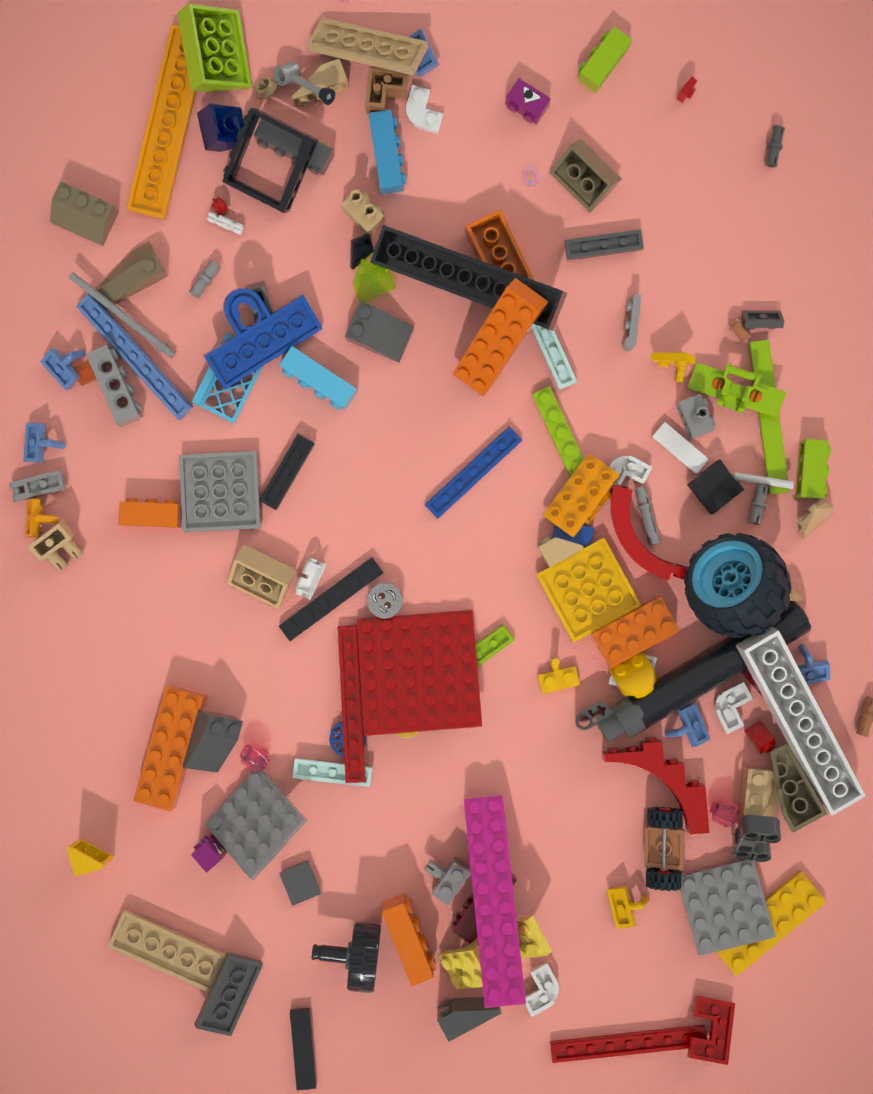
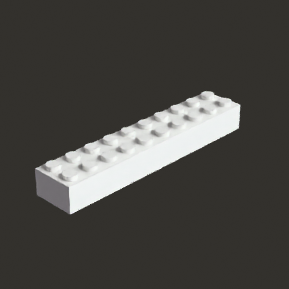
M770 626L765 629V633L758 636L752 635L738 643L736 647L824 809L833 816L865 797L866 795L779 630Z

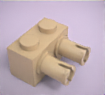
M358 189L353 190L350 196L341 204L342 211L364 233H369L371 236L385 222V213L378 205L374 206L370 202L371 198L366 192L363 191L361 193Z
M63 519L28 546L40 562L48 559L58 572L68 565L57 552L58 548L63 547L72 557L73 561L83 554V551L73 541L75 533Z

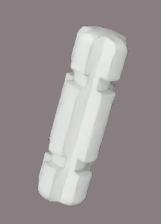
M210 211L207 216V220L211 223H216L218 226L230 231L233 230L234 233L239 235L243 233L244 225L239 222L235 223L234 220L225 216H218L213 211Z

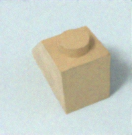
M550 536L541 540V545L537 547L548 567L584 549L580 544L556 537L551 539Z

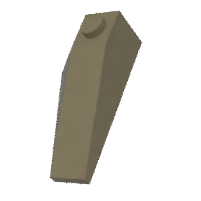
M150 242L133 250L96 290L112 303L117 304L166 278L167 274Z
M788 743L769 752L781 812L792 833L827 815L826 810Z

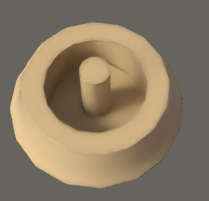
M264 77L257 83L256 92L260 99L271 98L275 95L277 88L276 80Z

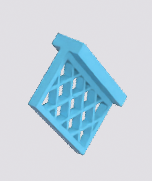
M226 333L221 344L232 338L233 335ZM209 366L192 403L235 423L262 367L257 369L255 374L252 372L253 378L251 381L243 383L241 379V384L217 391L215 382L218 379ZM242 386L244 391L243 398L234 400L231 390ZM214 387L215 392L210 394L212 388ZM229 391L232 401L221 404L218 394ZM216 395L219 406L211 408L205 405L208 397ZM241 401L240 404H239V406H238V408H237L236 402ZM234 404L236 412L233 418L225 415L224 406ZM221 408L222 413L215 409Z

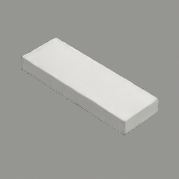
M666 422L652 436L655 441L694 474H697L709 460Z

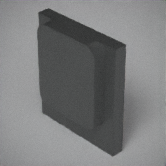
M309 861L299 863L279 872L292 906L321 894Z

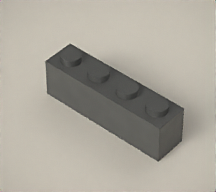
M261 119L253 134L257 141L256 143L260 147L265 149L269 147L278 156L290 158L294 164H296L305 140ZM318 142L308 165V170L316 175L318 173L325 175L334 157L333 149Z

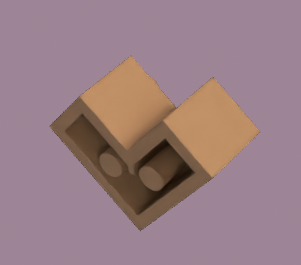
M369 67L365 101L366 114L385 111L387 97L406 99L408 74Z

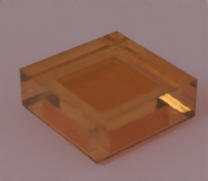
M89 361L73 367L80 375L78 381L81 386L97 380Z

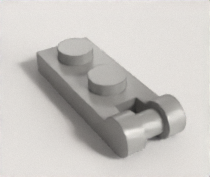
M633 294L631 300L628 299L626 311H629V319L625 320L624 330H627V338L622 344V348L625 351H631L637 342L641 295Z
M61 470L9 483L10 489L13 490V502H20L66 490ZM23 486L25 489V493H21L20 488Z

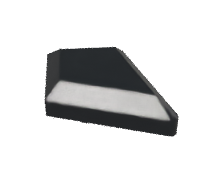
M369 233L351 240V269H355L374 252Z

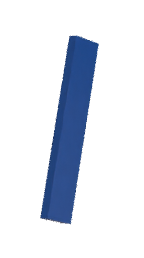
M509 426L433 496L425 506L437 519L440 518L522 442V439Z

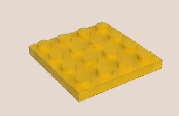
M605 538L592 543L579 552L536 574L573 643L642 606Z

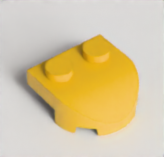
M643 651L608 669L620 692L626 697L629 695L635 696V698H642L653 691V686L657 680L653 666Z

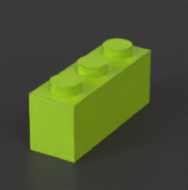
M613 27L610 32L606 31L600 40L602 42L600 46L593 48L589 55L591 58L588 62L584 61L578 69V81L595 93H597L632 43V39L616 27Z
M814 439L800 441L795 498L822 500L827 495L826 477L829 475L827 461L831 454L829 441Z

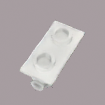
M310 557L302 571L303 574H306V577L300 576L294 588L296 589L295 594L311 600L326 564Z

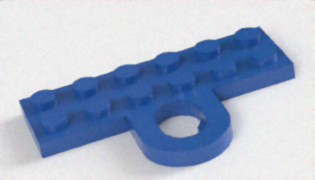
M237 288L226 296L223 303L224 315L236 335L207 352L203 357L225 390L285 353L291 346H296L323 328L304 295L298 296L270 314L256 292L247 288ZM241 303H247L249 307L255 309L257 320L253 325L245 326L241 323L238 306Z

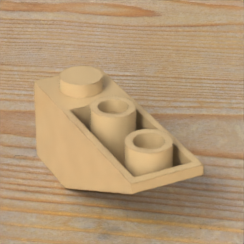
M340 58L322 64L308 79V81L321 88L333 89L335 93H341L349 87ZM302 86L292 96L295 106L307 105L315 99L321 100L317 94Z

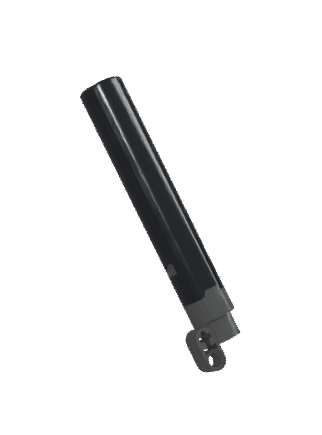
M790 601L787 611L782 612L780 615L781 620L775 626L771 625L779 630L786 645L811 631L809 618L801 606L794 601ZM726 637L659 677L653 686V691L642 698L627 696L611 707L604 702L595 703L576 716V727L586 731L597 725L607 742L614 740L624 733L628 739L633 738L668 717L675 709L677 711L748 669L736 647L738 643L747 638ZM597 707L605 708L604 716L598 714L595 716L597 721L593 722V718L588 712L592 711L593 715L597 712ZM582 716L589 718L590 723L586 727L581 726L578 722Z

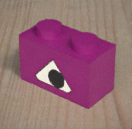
M518 78L506 96L505 105H507L510 111L521 114L527 122H533L537 125L548 109L551 98Z
M212 834L209 838L205 835L193 847L195 851L191 856L207 873L223 859L227 851Z

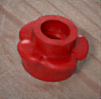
M220 196L216 199L213 198L214 203L211 204L217 214L222 213L225 215L224 212L228 210L227 205Z

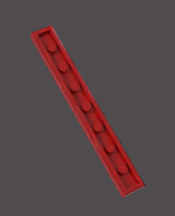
M357 625L338 626L346 783L366 782Z
M704 1024L550 1041L552 1063L688 1049L690 1036L707 1039L706 1026Z

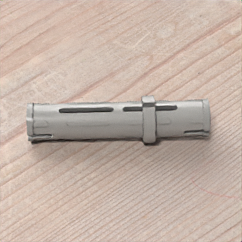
M646 486L636 488L634 491L638 502L637 509L640 510L648 544L660 543L661 540L652 512L653 504L652 502L650 503Z

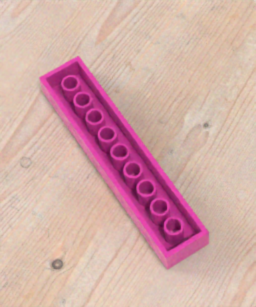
M503 795L464 799L484 1007L526 1004Z

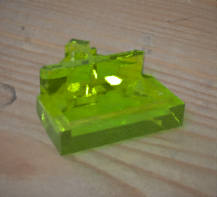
M361 259L352 284L359 301L365 302L396 288L388 269Z

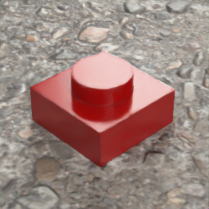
M691 76L676 99L681 103L686 98L690 99L697 90L694 87L698 80Z

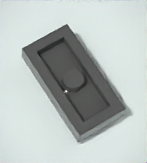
M742 311L741 315L744 328L775 329L784 327L785 321L781 311Z

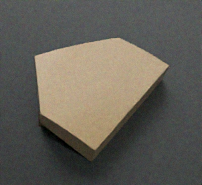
M824 499L817 505H812L808 512L797 521L802 527L799 535L805 539L834 514V507Z

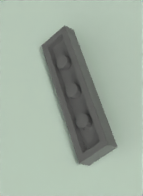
M641 229L564 241L567 261L641 251L644 249Z

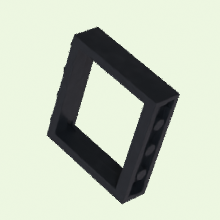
M250 108L247 115L244 116L245 124L243 129H240L237 134L238 142L236 147H233L229 157L231 160L229 165L223 170L225 172L222 182L282 213H287L292 207L319 139L257 108ZM259 118L305 140L281 201L235 179Z

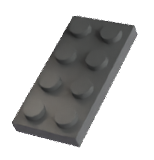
M226 952L195 1021L196 1029L232 1036L263 966L261 960Z

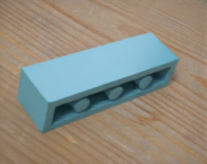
M291 346L279 364L281 369H283L281 373L290 379L292 376L299 380L297 382L305 389L310 387L315 391L313 394L320 399L327 398L331 401L330 405L337 410H340V408L346 410L358 392L355 387L293 346Z

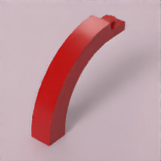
M613 484L610 496V513L616 535L625 551L642 568L660 578L669 580L671 573H673L674 577L684 579L685 570L689 568L688 566L672 563L657 557L639 541L633 530L630 518V501L633 490L629 487Z

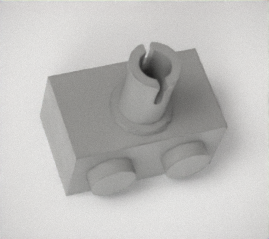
M701 394L676 404L689 440L715 430V420L712 415L709 416L707 400L705 397L702 398Z
M455 857L445 869L431 859L424 868L425 871L438 879L432 888V895L446 905L450 904L471 874L470 868Z

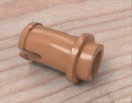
M737 317L729 323V329L734 331L742 343L752 335L744 328L743 320Z

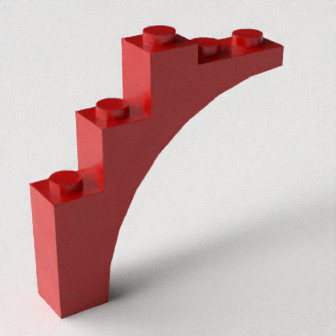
M645 737L644 741H640V749H638V746H627L626 750L612 747L602 752L604 762H621L634 765L651 772L661 779L673 793L680 809L683 810L686 831L690 835L710 833L706 786L700 783L699 780H690L686 784L684 763L678 761L677 758L666 759V762H664L663 742L657 739V737Z

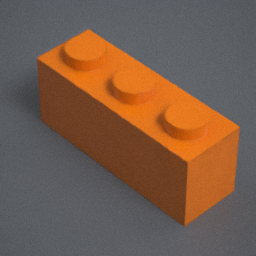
M126 498V502H119L118 525L181 528L182 508L180 504H176V500H165L164 503H157V499H145V502H138V499Z

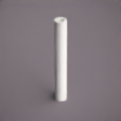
M737 472L734 474V479L738 481L793 489L794 481Z

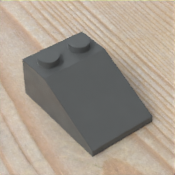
M360 301L345 338L350 343L400 363L414 327L374 306Z
M198 710L182 767L218 773L238 741L243 721L232 715Z
M484 997L446 999L437 1007V1021L448 1042L502 1014L501 1007L485 1008Z

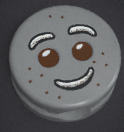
M391 583L376 584L367 595L368 609L378 618L386 619L395 616L403 605L401 591Z

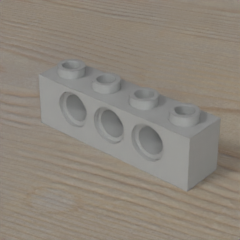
M105 345L87 353V359L116 424L123 427L143 418L141 414L143 409L139 401H135L133 397L135 391L132 385L128 384L125 379L127 373L124 367L120 366L117 361L120 358L115 348L112 349L110 346ZM111 363V371L105 372V366ZM119 381L120 387L113 390V383ZM127 398L128 404L121 408V400Z

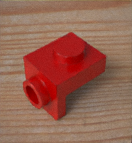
M761 720L744 730L745 734L756 746L759 754L763 752L768 753L775 747V737Z

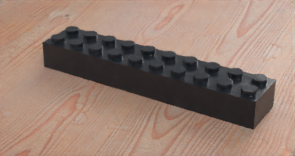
M385 225L382 226L370 263L490 308H494L506 287L516 278L548 301L534 324L552 331L567 296L566 292Z

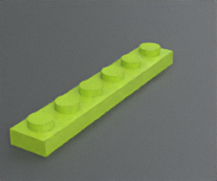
M550 386L533 393L532 397L571 477L584 458Z

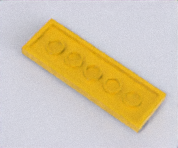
M800 870L765 898L776 937L717 951V954L736 977L826 903L824 898Z

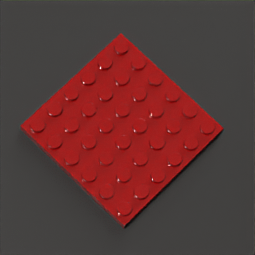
M473 610L401 615L386 619L378 617L357 619L364 736L482 727Z

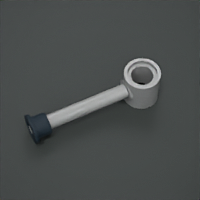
M290 61L274 68V78L280 86L295 82L317 94L326 105H330L334 101L335 91L333 89L321 88L301 77L300 68L296 62Z

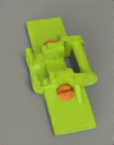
M696 363L688 389L719 399L717 402L718 406H723L742 414L746 408L775 418L778 417L787 392L759 383L762 373L758 372L756 374L731 366L732 363L727 364L725 371ZM728 373L755 381L753 387L733 383L732 380L727 379Z

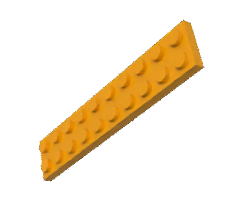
M171 24L127 204L129 212L166 220L196 96V91H191L180 26Z

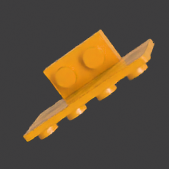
M588 453L544 512L543 516L571 537H575L584 523L589 526L611 496L609 490L619 478V473Z

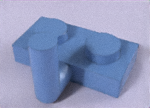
M52 348L40 362L65 390H69L80 377L70 363L73 359L84 357L85 351L81 349L69 352L63 357L56 348Z
M26 423L23 462L43 463L44 447L64 449L66 443L45 439L46 424Z
M804 644L799 645L798 650L804 657L805 664L799 665L798 668L807 685L830 680V663L827 660L813 662V656Z
M696 703L678 710L683 727L665 731L667 738L687 734L692 747H697L710 740Z

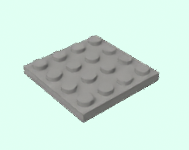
M257 451L179 455L182 528L184 533L261 528Z
M257 766L205 825L249 879L254 880L308 820L263 769Z
M740 860L682 875V888L680 892L698 956L776 937L754 861Z

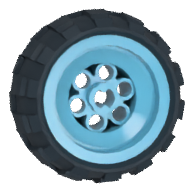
M737 533L736 535L722 534L717 539L712 541L709 539L702 544V548L690 558V566L685 570L684 574L685 595L689 607L693 610L695 616L710 630L732 638H747L750 634L758 636L765 633V629L771 625L775 626L781 620L780 615L782 612L787 611L790 603L789 593H791L792 589L786 563L778 552L767 542L743 533Z

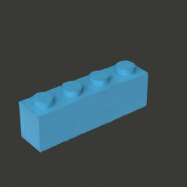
M391 110L368 113L381 195L404 191L403 185L407 183L405 172L401 173L400 166L404 164L402 154H398L397 147H401L399 135H395L394 128H398L396 116H392Z

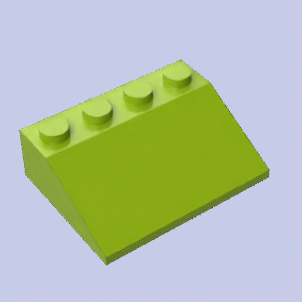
M188 4L177 12L191 91L217 92L252 88L239 10Z

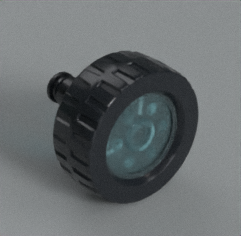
M357 922L354 924L352 942H348V947L314 944L311 959L314 961L316 959L324 962L346 964L345 970H348L347 990L373 993L381 926Z

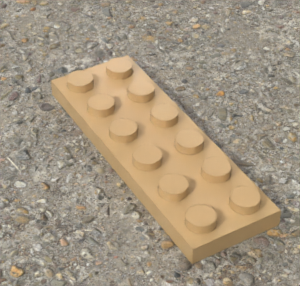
M321 18L307 43V49L311 52L414 76L428 49V41Z
M127 909L123 911L108 945L110 949L209 992L225 956V953Z

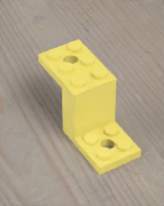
M534 917L517 918L521 959L547 956L551 953L552 950ZM478 938L465 948L445 950L438 955L442 966L448 972L451 982L457 990L482 987Z

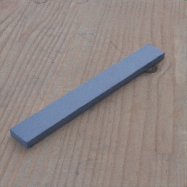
M87 293L76 307L108 343L115 348L117 353L178 420H181L194 406L104 306Z

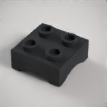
M717 460L687 484L710 515L716 513L730 500L744 491L743 487L734 479L721 460Z

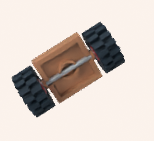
M671 807L647 808L648 826H645L644 866L654 868L646 869V887L661 891L680 890L682 888V872L680 870L685 869V829L678 828L683 827V810Z

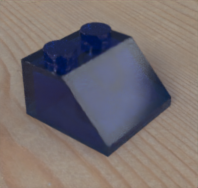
M209 103L197 113L205 150L223 152L236 147L238 142L237 134L240 129H243L245 124L240 107Z

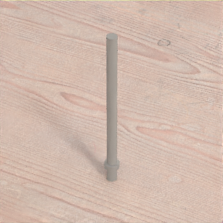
M72 272L69 275L70 280L155 345L160 353L164 352L170 358L175 355L176 352L167 346L168 343L159 340L77 274Z

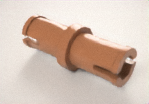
M868 696L863 713H860L859 717L861 719L856 734L863 735L864 737H869L873 722V699Z

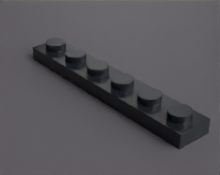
M371 557L280 624L279 628L288 640L292 641L384 572L373 557Z

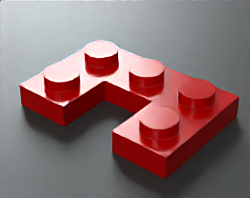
M695 995L693 1016L711 1020L709 1040L690 1036L687 1057L728 1065L735 1003Z

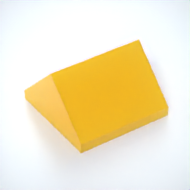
M81 838L67 849L75 877L102 869L114 858V856Z

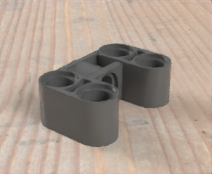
M743 816L733 836L734 858L755 862L771 860L770 843L781 841L780 820L770 816Z

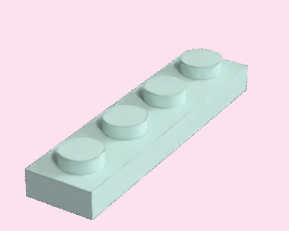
M533 324L531 330L558 390L560 391L576 384L577 380L555 331Z
M295 758L293 778L370 787L373 767L365 766L366 782L346 783L345 763Z

